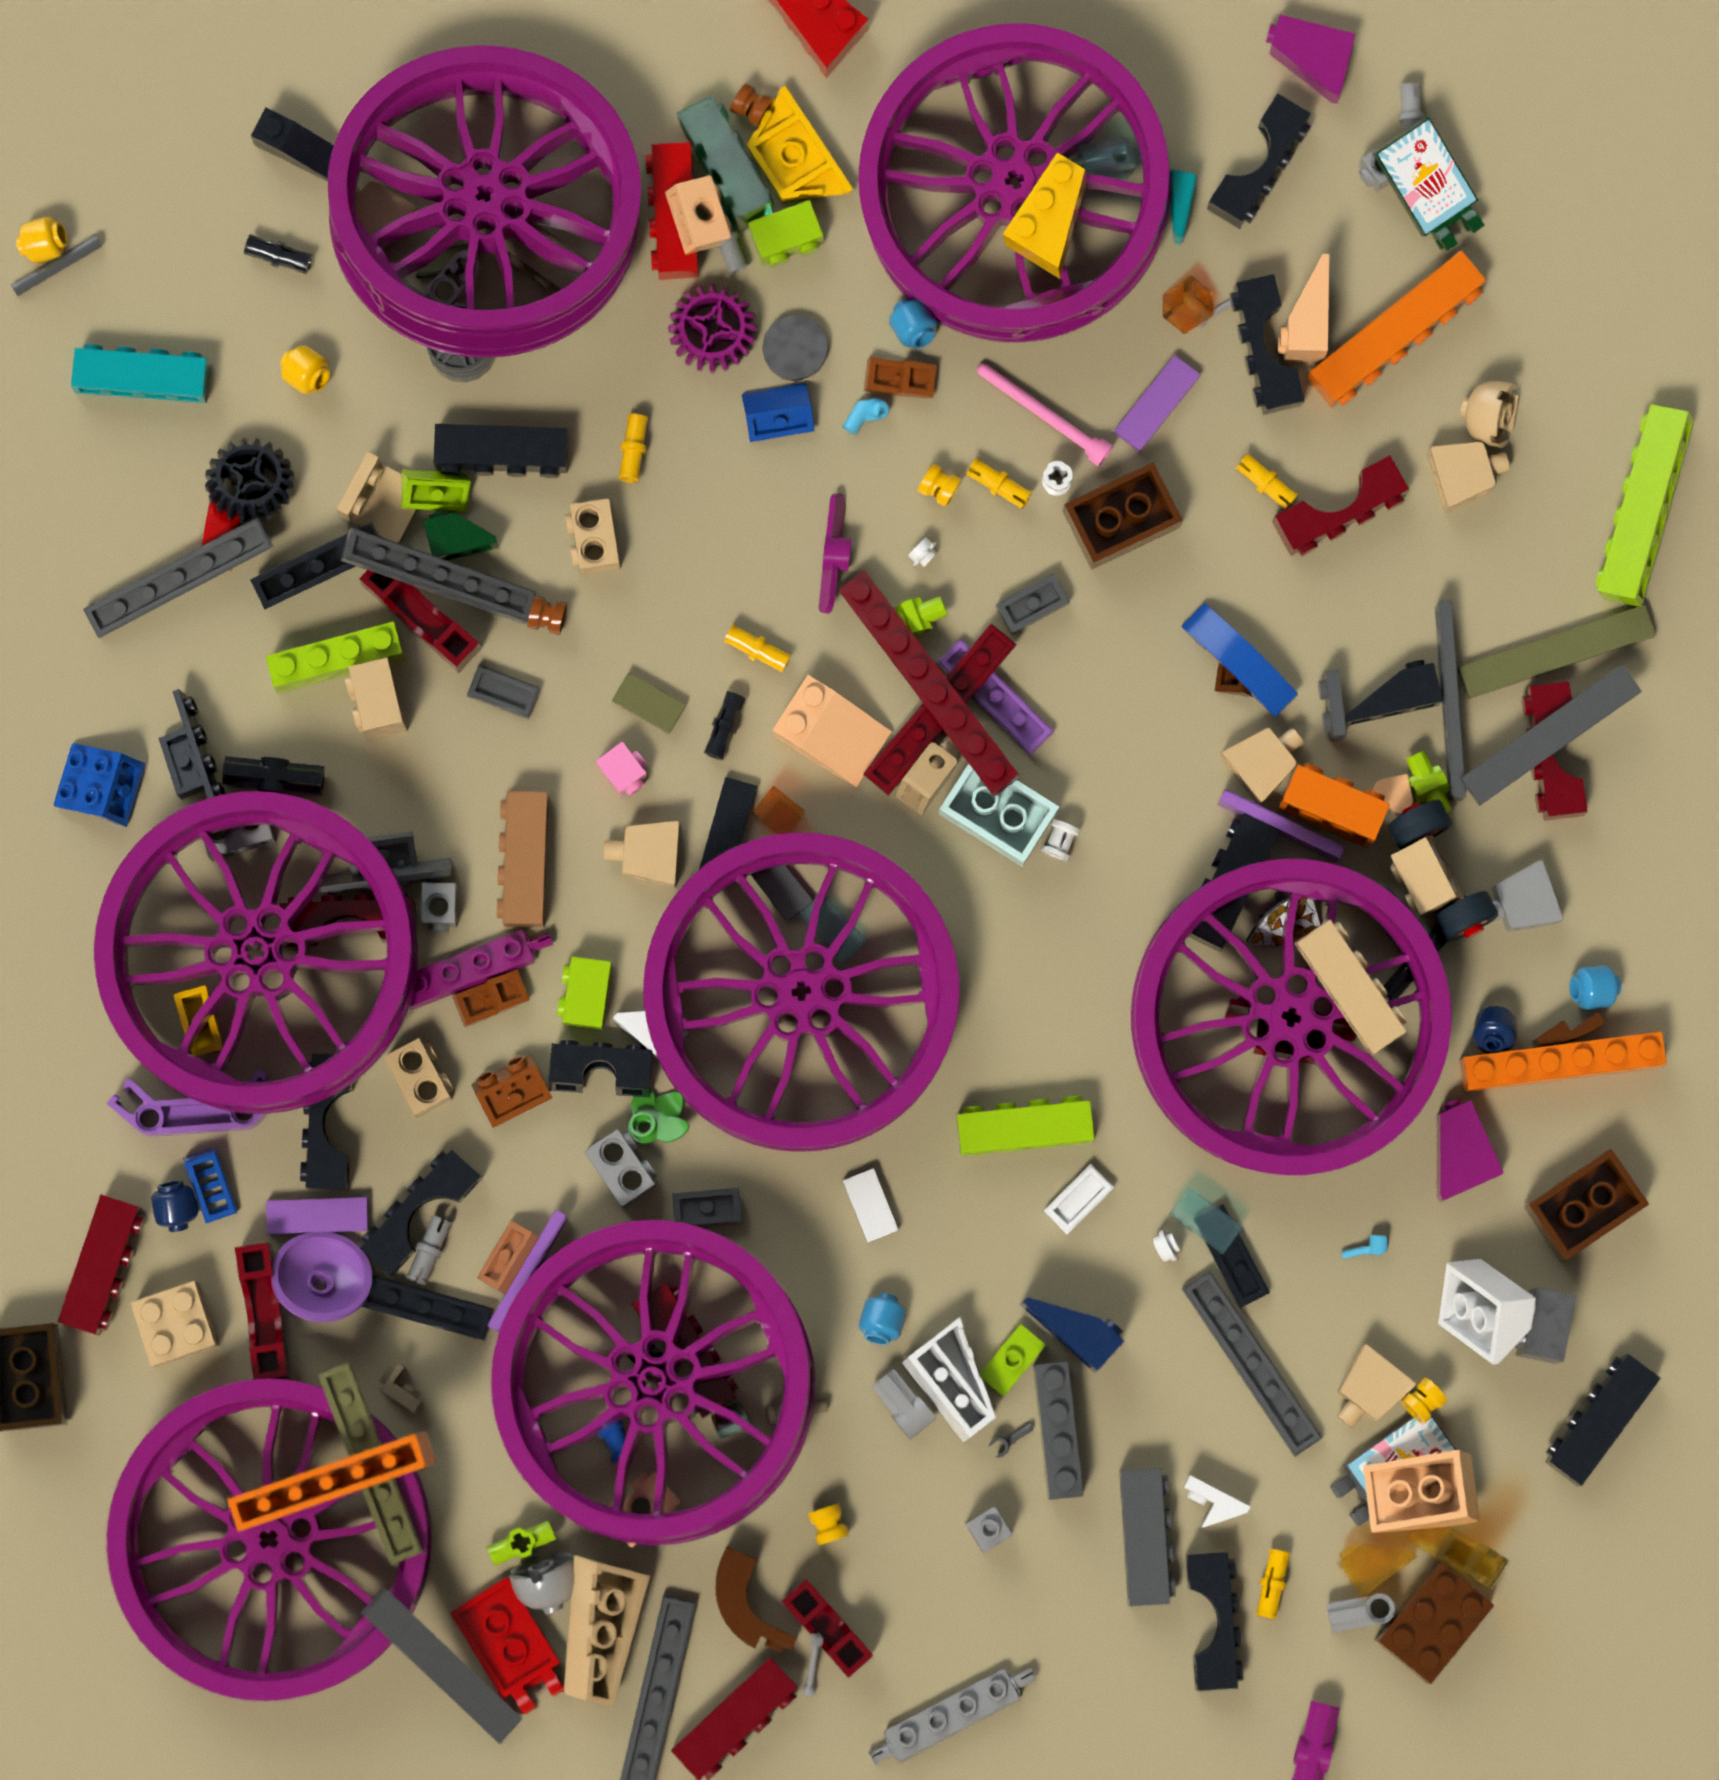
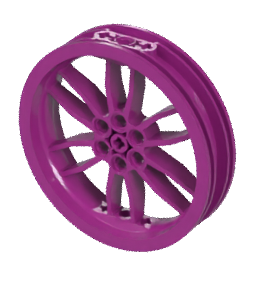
M1025 23L990 25L960 33L930 48L910 63L884 93L870 119L860 153L858 184L861 209L874 249L886 273L907 299H917L926 305L937 322L962 334L983 340L1006 343L1047 340L1074 332L1096 321L1117 306L1140 282L1159 250L1168 222L1171 201L1168 151L1160 120L1150 99L1133 75L1109 53L1082 37L1053 27ZM1027 61H1036L1055 65L1081 76L1073 87L1053 106L1032 140H1020L1018 138L1015 103L1004 68ZM992 73H995V76L999 75L1006 100L1008 128L1007 132L995 136L992 135L978 112L969 88L970 80L983 78ZM960 82L970 117L987 151L982 156H976L939 140L903 134L901 132L916 108L934 90ZM1095 85L1111 102L1081 132L1055 149H1052L1047 141L1061 117L1089 86ZM1121 112L1130 126L1139 148L1143 168V183L1136 184L1102 175H1086L1087 183L1085 190H1105L1141 197L1136 222H1129L1093 213L1082 207L1079 209L1076 220L1092 227L1130 234L1125 246L1110 266L1097 278L1071 286L1064 264L1061 288L1036 296V293H1032L1024 257L1015 252L1016 266L1027 300L1005 307H995L976 303L950 292L949 289L977 262L998 228L1010 224L1057 152L1067 159L1087 145L1116 113ZM901 145L941 155L967 168L966 176L926 177L890 170V164L895 146ZM1008 146L1015 150L1014 155L1009 159H1001L997 156L998 151L1003 147ZM1037 153L1047 157L1045 163L1040 166H1033L1029 162L1031 156ZM987 170L992 174V177L988 182L979 183L975 180L976 174L979 171ZM1017 178L1021 187L1014 189L1010 180ZM896 183L930 192L971 193L976 195V198L942 223L915 254L909 255L893 223L889 205L888 184ZM990 201H997L1002 206L997 213L989 214L984 210L985 205ZM976 218H979L984 225L971 248L941 282L936 283L919 267L920 264L950 235Z
M476 45L445 49L414 59L390 72L362 96L345 119L334 143L328 170L330 235L339 267L353 292L373 315L395 332L425 347L453 355L492 358L523 354L558 342L583 327L610 301L628 272L636 248L641 178L637 155L630 135L617 112L597 89L572 70L546 57L515 48ZM494 95L495 126L490 149H474L465 122L463 96ZM502 96L538 105L563 118L566 122L564 126L538 139L513 161L504 162L500 160L504 121ZM455 97L457 135L464 162L454 164L424 142L391 127L420 108ZM571 139L574 141L578 140L586 154L556 169L531 176L528 173L545 156ZM377 140L382 141L418 160L437 175L438 178L403 172L369 158L367 154ZM598 167L612 189L613 213L609 230L603 229L568 210L531 199L564 187ZM484 168L489 170L490 172H488L487 174H479L476 172V170ZM360 172L366 173L401 192L438 203L404 215L370 236L356 214L355 198ZM514 182L517 183L519 186L516 188H509L506 186V184ZM452 184L460 185L462 188L458 190H452L448 188V186ZM510 212H517L521 216L518 218H511L507 216V214ZM453 214H460L463 216V218L459 220L451 219L450 216ZM534 223L566 230L603 247L593 263L588 262L554 244L530 224ZM437 226L440 227V230L424 246L396 264L394 262L390 263L381 249L406 235ZM482 228H490L491 230H493V232L489 234H483L479 232V230ZM514 238L548 262L581 276L549 297L527 305L514 307L512 267L505 240ZM463 239L469 242L465 268L467 309L430 300L411 291L401 281L402 278L427 266L457 240ZM494 252L504 281L506 309L474 310L473 280L479 253Z
M248 791L219 795L189 805L157 824L136 843L116 870L102 900L95 929L94 966L100 997L112 1026L129 1051L148 1070L178 1092L202 1104L231 1112L271 1114L307 1107L337 1094L358 1080L380 1059L400 1030L412 1001L418 970V941L412 910L399 880L376 847L356 827L331 810L303 798L275 792ZM249 825H272L290 834L272 867L264 896L258 909L249 910L237 879L213 842L212 834L230 828ZM198 840L204 841L222 870L233 899L234 906L228 908L223 913H220L200 894L177 859L178 853ZM303 842L321 851L323 857L306 886L287 908L283 910L276 905L283 875L297 845H301ZM335 857L355 866L370 886L382 914V918L375 921L337 922L296 933L292 931L294 922L319 891ZM166 864L172 865L190 895L219 924L220 930L215 937L176 933L130 936L137 907L150 883ZM272 915L279 916L281 920L280 926L274 931L265 930V920ZM239 917L246 918V929L240 933H233L231 930L232 922ZM385 931L387 956L383 960L335 961L309 956V944L341 934ZM289 943L298 944L299 950L294 958L285 959L282 955L283 948ZM179 945L204 950L205 962L172 972L129 975L128 948L132 946ZM260 946H262L261 950L264 952L263 957L261 958L256 956L254 960H252L253 956L250 954L251 949L253 948L258 950ZM229 947L232 952L230 959L225 963L216 962L215 956L220 948ZM304 968L339 973L385 971L382 986L371 1013L360 1030L348 1043L342 1041L324 1011L294 981L297 970ZM219 973L222 976V981L195 1015L178 1050L160 1042L141 1015L132 988L136 985L175 984ZM273 973H281L283 975L282 984L276 989L268 988V977ZM247 975L250 980L249 986L243 991L235 990L233 983L236 977ZM291 992L314 1012L337 1046L338 1052L316 1067L310 1065L293 1038L283 1013L280 1000L287 997ZM231 996L238 1002L230 1034L216 1063L212 1062L210 1065L192 1056L191 1049L206 1022L226 999ZM257 996H265L281 1036L302 1066V1073L285 1079L266 1082H240L224 1074L230 1059L241 1041L253 1000Z
M784 833L758 838L724 852L698 870L676 893L660 918L647 953L643 980L644 1010L649 1034L663 1071L676 1091L705 1120L723 1132L756 1146L789 1152L822 1151L860 1141L880 1131L905 1113L923 1094L936 1075L953 1036L959 1006V974L953 944L942 917L924 890L902 868L880 853L851 840L817 833ZM802 864L827 867L828 872L812 907L804 946L800 950L792 951L788 948L770 910L746 880V877L765 869L784 865ZM840 870L864 880L865 886L848 923L827 949L822 945L815 944L814 939L820 909L835 873ZM733 883L741 886L764 918L776 946L766 956L738 934L713 902V898ZM876 888L898 907L916 933L918 955L882 958L839 971L833 966L832 961L854 930L871 890ZM703 908L709 909L732 942L764 970L763 977L760 980L710 978L677 983L675 970L677 953L686 932ZM810 954L820 955L824 961L823 967L817 971L808 969L804 962L806 957ZM775 959H787L791 965L790 970L783 975L776 974L771 967ZM914 964L915 967H919L921 991L917 995L880 997L851 993L850 980L886 968ZM832 980L840 982L844 988L843 994L836 998L828 996L824 989L825 985ZM797 985H804V990L810 989L811 994H807L804 1001H798V996H792L791 992L796 991ZM717 988L751 993L752 1005L720 1017L686 1021V1018L683 1019L680 999L683 991ZM765 988L773 989L778 996L776 1002L772 1005L762 1004L758 998L761 990ZM924 1003L927 1026L914 1058L904 1073L897 1078L892 1075L872 1046L838 1015V1011L843 1005L887 1008ZM817 1011H824L829 1014L831 1022L825 1028H818L811 1021L812 1015ZM758 1015H764L768 1018L770 1024L747 1057L731 1096L725 1098L709 1085L690 1061L684 1048L683 1031L722 1027ZM792 1015L795 1017L798 1024L796 1029L792 1032L781 1030L778 1026V1021L782 1016ZM835 1030H838L860 1048L889 1084V1089L868 1104L862 1101L836 1063L826 1040V1037ZM802 1035L814 1037L831 1074L855 1104V1111L839 1117L813 1122L775 1120L774 1114L789 1082L798 1040ZM773 1037L788 1042L783 1074L767 1113L764 1116H760L737 1106V1100L753 1064Z
M1278 859L1247 865L1211 880L1190 894L1168 915L1151 939L1137 971L1131 1000V1033L1138 1067L1150 1094L1164 1115L1184 1136L1213 1156L1242 1168L1276 1175H1310L1333 1171L1357 1163L1392 1142L1413 1122L1433 1093L1446 1061L1451 1036V1000L1447 978L1439 954L1418 919L1396 896L1368 877L1339 865L1308 859ZM1271 889L1290 893L1282 930V974L1278 978H1271L1246 945L1214 918V911L1241 896L1261 890ZM1307 898L1326 902L1325 906H1328L1325 922L1331 920L1333 924L1335 923L1338 903L1359 907L1388 932L1401 950L1398 957L1371 965L1364 970L1370 975L1401 963H1407L1412 973L1416 991L1412 994L1387 1001L1390 1008L1413 1001L1419 1004L1417 1045L1403 1082H1399L1370 1055L1332 1032L1333 1021L1344 1018V1016L1327 991L1316 984V975L1309 965L1307 969L1294 967L1293 928L1298 900ZM1202 921L1207 922L1233 946L1252 971L1256 980L1252 982L1248 989L1219 974L1186 946L1185 940ZM1182 953L1211 980L1246 1000L1249 1004L1248 1013L1245 1016L1202 1021L1166 1034L1161 1032L1162 994L1169 969L1176 954ZM1293 975H1299L1305 981V989L1300 994L1292 993L1288 987V981ZM1263 985L1270 987L1274 993L1272 1002L1267 1005L1260 1003L1256 997L1258 988ZM1319 997L1326 998L1330 1003V1011L1325 1016L1317 1015L1313 1009V1004ZM1289 1008H1293L1294 1015L1299 1016L1297 1023L1292 1022L1291 1027L1287 1026V1020L1282 1019V1013L1288 1012ZM1256 1018L1264 1020L1267 1024V1031L1260 1038L1255 1037L1250 1032V1023ZM1240 1026V1031L1244 1038V1041L1215 1059L1178 1072L1171 1070L1164 1049V1044L1167 1041L1204 1029ZM1312 1030H1318L1324 1038L1322 1046L1318 1049H1312L1307 1044V1035ZM1282 1040L1287 1041L1292 1047L1291 1056L1285 1060L1279 1059L1275 1054V1046ZM1259 1046L1264 1050L1265 1056L1249 1094L1242 1132L1221 1128L1192 1103L1179 1085V1081L1181 1078L1218 1067L1247 1050ZM1332 1046L1362 1061L1394 1088V1096L1378 1113H1374L1342 1083L1324 1055L1329 1052ZM1309 1056L1333 1088L1366 1117L1367 1122L1340 1138L1322 1144L1307 1146L1290 1142L1298 1106L1299 1060L1302 1057ZM1274 1065L1286 1067L1287 1107L1282 1135H1278V1138L1254 1133L1255 1130L1252 1129L1259 1096Z
M641 1220L615 1224L582 1236L552 1255L531 1275L513 1300L500 1328L492 1361L491 1394L496 1424L505 1449L523 1479L545 1502L578 1525L601 1536L638 1545H673L699 1540L719 1533L753 1513L779 1488L792 1470L805 1444L815 1405L816 1376L809 1338L796 1308L775 1277L751 1254L725 1237L694 1225L673 1221ZM657 1253L684 1256L678 1301L666 1332L654 1330L651 1293L654 1262ZM644 1254L639 1293L641 1339L637 1343L629 1344L600 1312L571 1292L570 1286L587 1273L604 1264L624 1257ZM696 1260H700L724 1271L748 1290L756 1310L720 1325L683 1350L677 1347V1343L690 1304L694 1263ZM560 1296L568 1298L594 1318L616 1343V1347L608 1357L573 1343L545 1322V1315ZM755 1322L761 1324L769 1342V1345H766L767 1349L738 1361L703 1367L699 1357L725 1337ZM537 1330L545 1331L574 1354L611 1372L610 1381L607 1384L566 1393L532 1409L525 1392V1372L529 1351ZM657 1341L665 1342L666 1352L664 1355L658 1358L652 1357L650 1348L653 1343ZM625 1355H633L635 1357V1365L629 1371H621L619 1367V1362ZM774 1357H777L784 1373L782 1407L772 1436H765L733 1411L697 1394V1386L700 1382L744 1372ZM683 1361H691L693 1363L691 1375L684 1378L677 1375L678 1365ZM653 1375L658 1379H662V1382L658 1383L659 1388L657 1390H653L650 1386L646 1387V1384L651 1383L649 1378ZM622 1388L630 1389L631 1399L624 1405L616 1404L615 1395L617 1391ZM681 1394L687 1395L689 1398L688 1407L683 1411H675L672 1406L674 1398ZM599 1399L605 1400L609 1408L584 1428L554 1443L548 1442L539 1422L542 1420V1416L572 1404ZM648 1408H655L658 1411V1418L655 1423L651 1425L643 1424V1412ZM700 1408L734 1422L765 1445L764 1452L749 1471L743 1470L713 1447L694 1425L692 1419ZM623 1416H629L631 1423L618 1462L614 1503L611 1507H608L584 1496L569 1485L560 1476L552 1455L589 1440ZM676 1421L691 1434L706 1452L736 1473L739 1481L722 1494L703 1504L682 1511L664 1513L669 1473L667 1426ZM642 1434L654 1435L657 1475L654 1505L651 1514L624 1511L629 1469Z
M254 1379L216 1387L191 1398L166 1415L139 1443L124 1467L113 1494L107 1523V1560L114 1593L126 1620L144 1646L168 1669L188 1682L219 1695L252 1701H278L320 1692L352 1678L379 1658L392 1643L364 1616L353 1629H347L323 1607L304 1579L315 1568L344 1584L367 1605L372 1601L373 1597L352 1578L317 1558L312 1553L313 1544L318 1540L359 1535L377 1528L375 1522L371 1521L356 1527L321 1530L317 1515L344 1498L362 1492V1490L238 1532L230 1507L226 1511L198 1496L173 1475L174 1470L172 1468L184 1457L188 1450H194L218 1473L234 1497L246 1493L228 1469L200 1445L196 1439L211 1422L236 1412L256 1408H270L272 1411L263 1448L262 1487L274 1483V1448L283 1408L296 1409L311 1414L302 1459L294 1476L309 1470L320 1421L324 1418L336 1424L323 1388L292 1380ZM371 1414L382 1445L398 1440L380 1420ZM417 1471L395 1479L424 1552L399 1562L393 1586L388 1590L412 1614L419 1602L426 1582L432 1545L428 1501ZM162 1478L166 1479L190 1502L227 1523L228 1532L224 1538L180 1544L145 1557L140 1556L139 1533L144 1504L148 1493ZM302 1518L311 1524V1532L305 1538H299L294 1533V1524ZM275 1531L278 1535L275 1538L278 1544L276 1547L272 1545L265 1547L263 1545L265 1541L262 1537L263 1534ZM238 1540L242 1541L247 1549L246 1555L241 1560L233 1559L229 1552L231 1544ZM219 1549L223 1564L192 1583L156 1596L150 1595L142 1571L145 1565L184 1552ZM293 1552L300 1553L304 1558V1566L297 1572L290 1570L287 1566V1558ZM261 1563L268 1564L272 1570L271 1578L265 1583L259 1582L255 1577V1569ZM234 1569H239L244 1575V1580L228 1617L220 1659L215 1661L185 1642L166 1622L157 1606L160 1602L198 1590ZM283 1579H290L314 1612L338 1632L345 1641L331 1657L300 1669L271 1672L269 1664L278 1625L279 1583ZM253 1588L266 1591L267 1628L260 1666L257 1672L231 1667L229 1664L238 1621Z

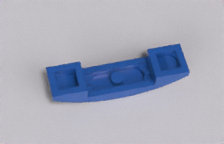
M1205 603L1181 626L1204 650L1206 649L1247 688L1251 695L1275 718L1298 696L1295 689L1234 628Z

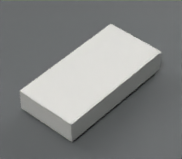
M1090 1164L1043 1212L1067 1235L1115 1187Z
M874 1168L843 1180L867 1243L899 1231Z

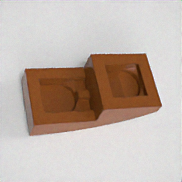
M870 357L867 359L864 391L904 397L933 398L937 365L909 360L898 362Z
M518 969L487 980L484 984L457 993L452 997L464 1027L491 1018L530 1000Z

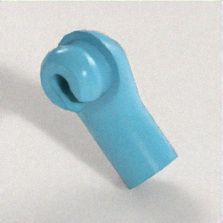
M879 398L859 401L855 404L842 427L849 433L856 435L864 421L885 418L889 413V406L884 400Z

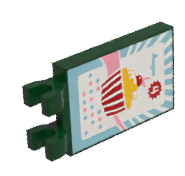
M1424 117L1372 153L1420 235L1427 236L1431 233L1440 250L1444 248L1448 251L1458 244L1453 234L1447 229L1460 219L1467 232L1471 230L1475 233L1485 226L1479 215L1471 207L1472 204L1478 201L1475 193L1429 117Z

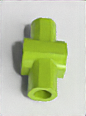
M941 596L923 602L922 598L918 597L902 602L894 607L897 614L915 637L933 629L931 622L948 616Z
M1425 750L1406 758V762L1413 775L1408 778L1411 792L1417 802L1421 804L1439 799L1447 813L1452 811L1445 795L1446 792L1450 791V788L1440 766L1432 767Z
M547 1520L527 1530H524L522 1527L510 1532V1537L486 1548L494 1566L517 1556L521 1559L531 1556L533 1549L557 1538L550 1521ZM517 1534L530 1538L531 1544L526 1545L528 1550L524 1553L521 1549L513 1548L512 1543L517 1541L515 1538Z

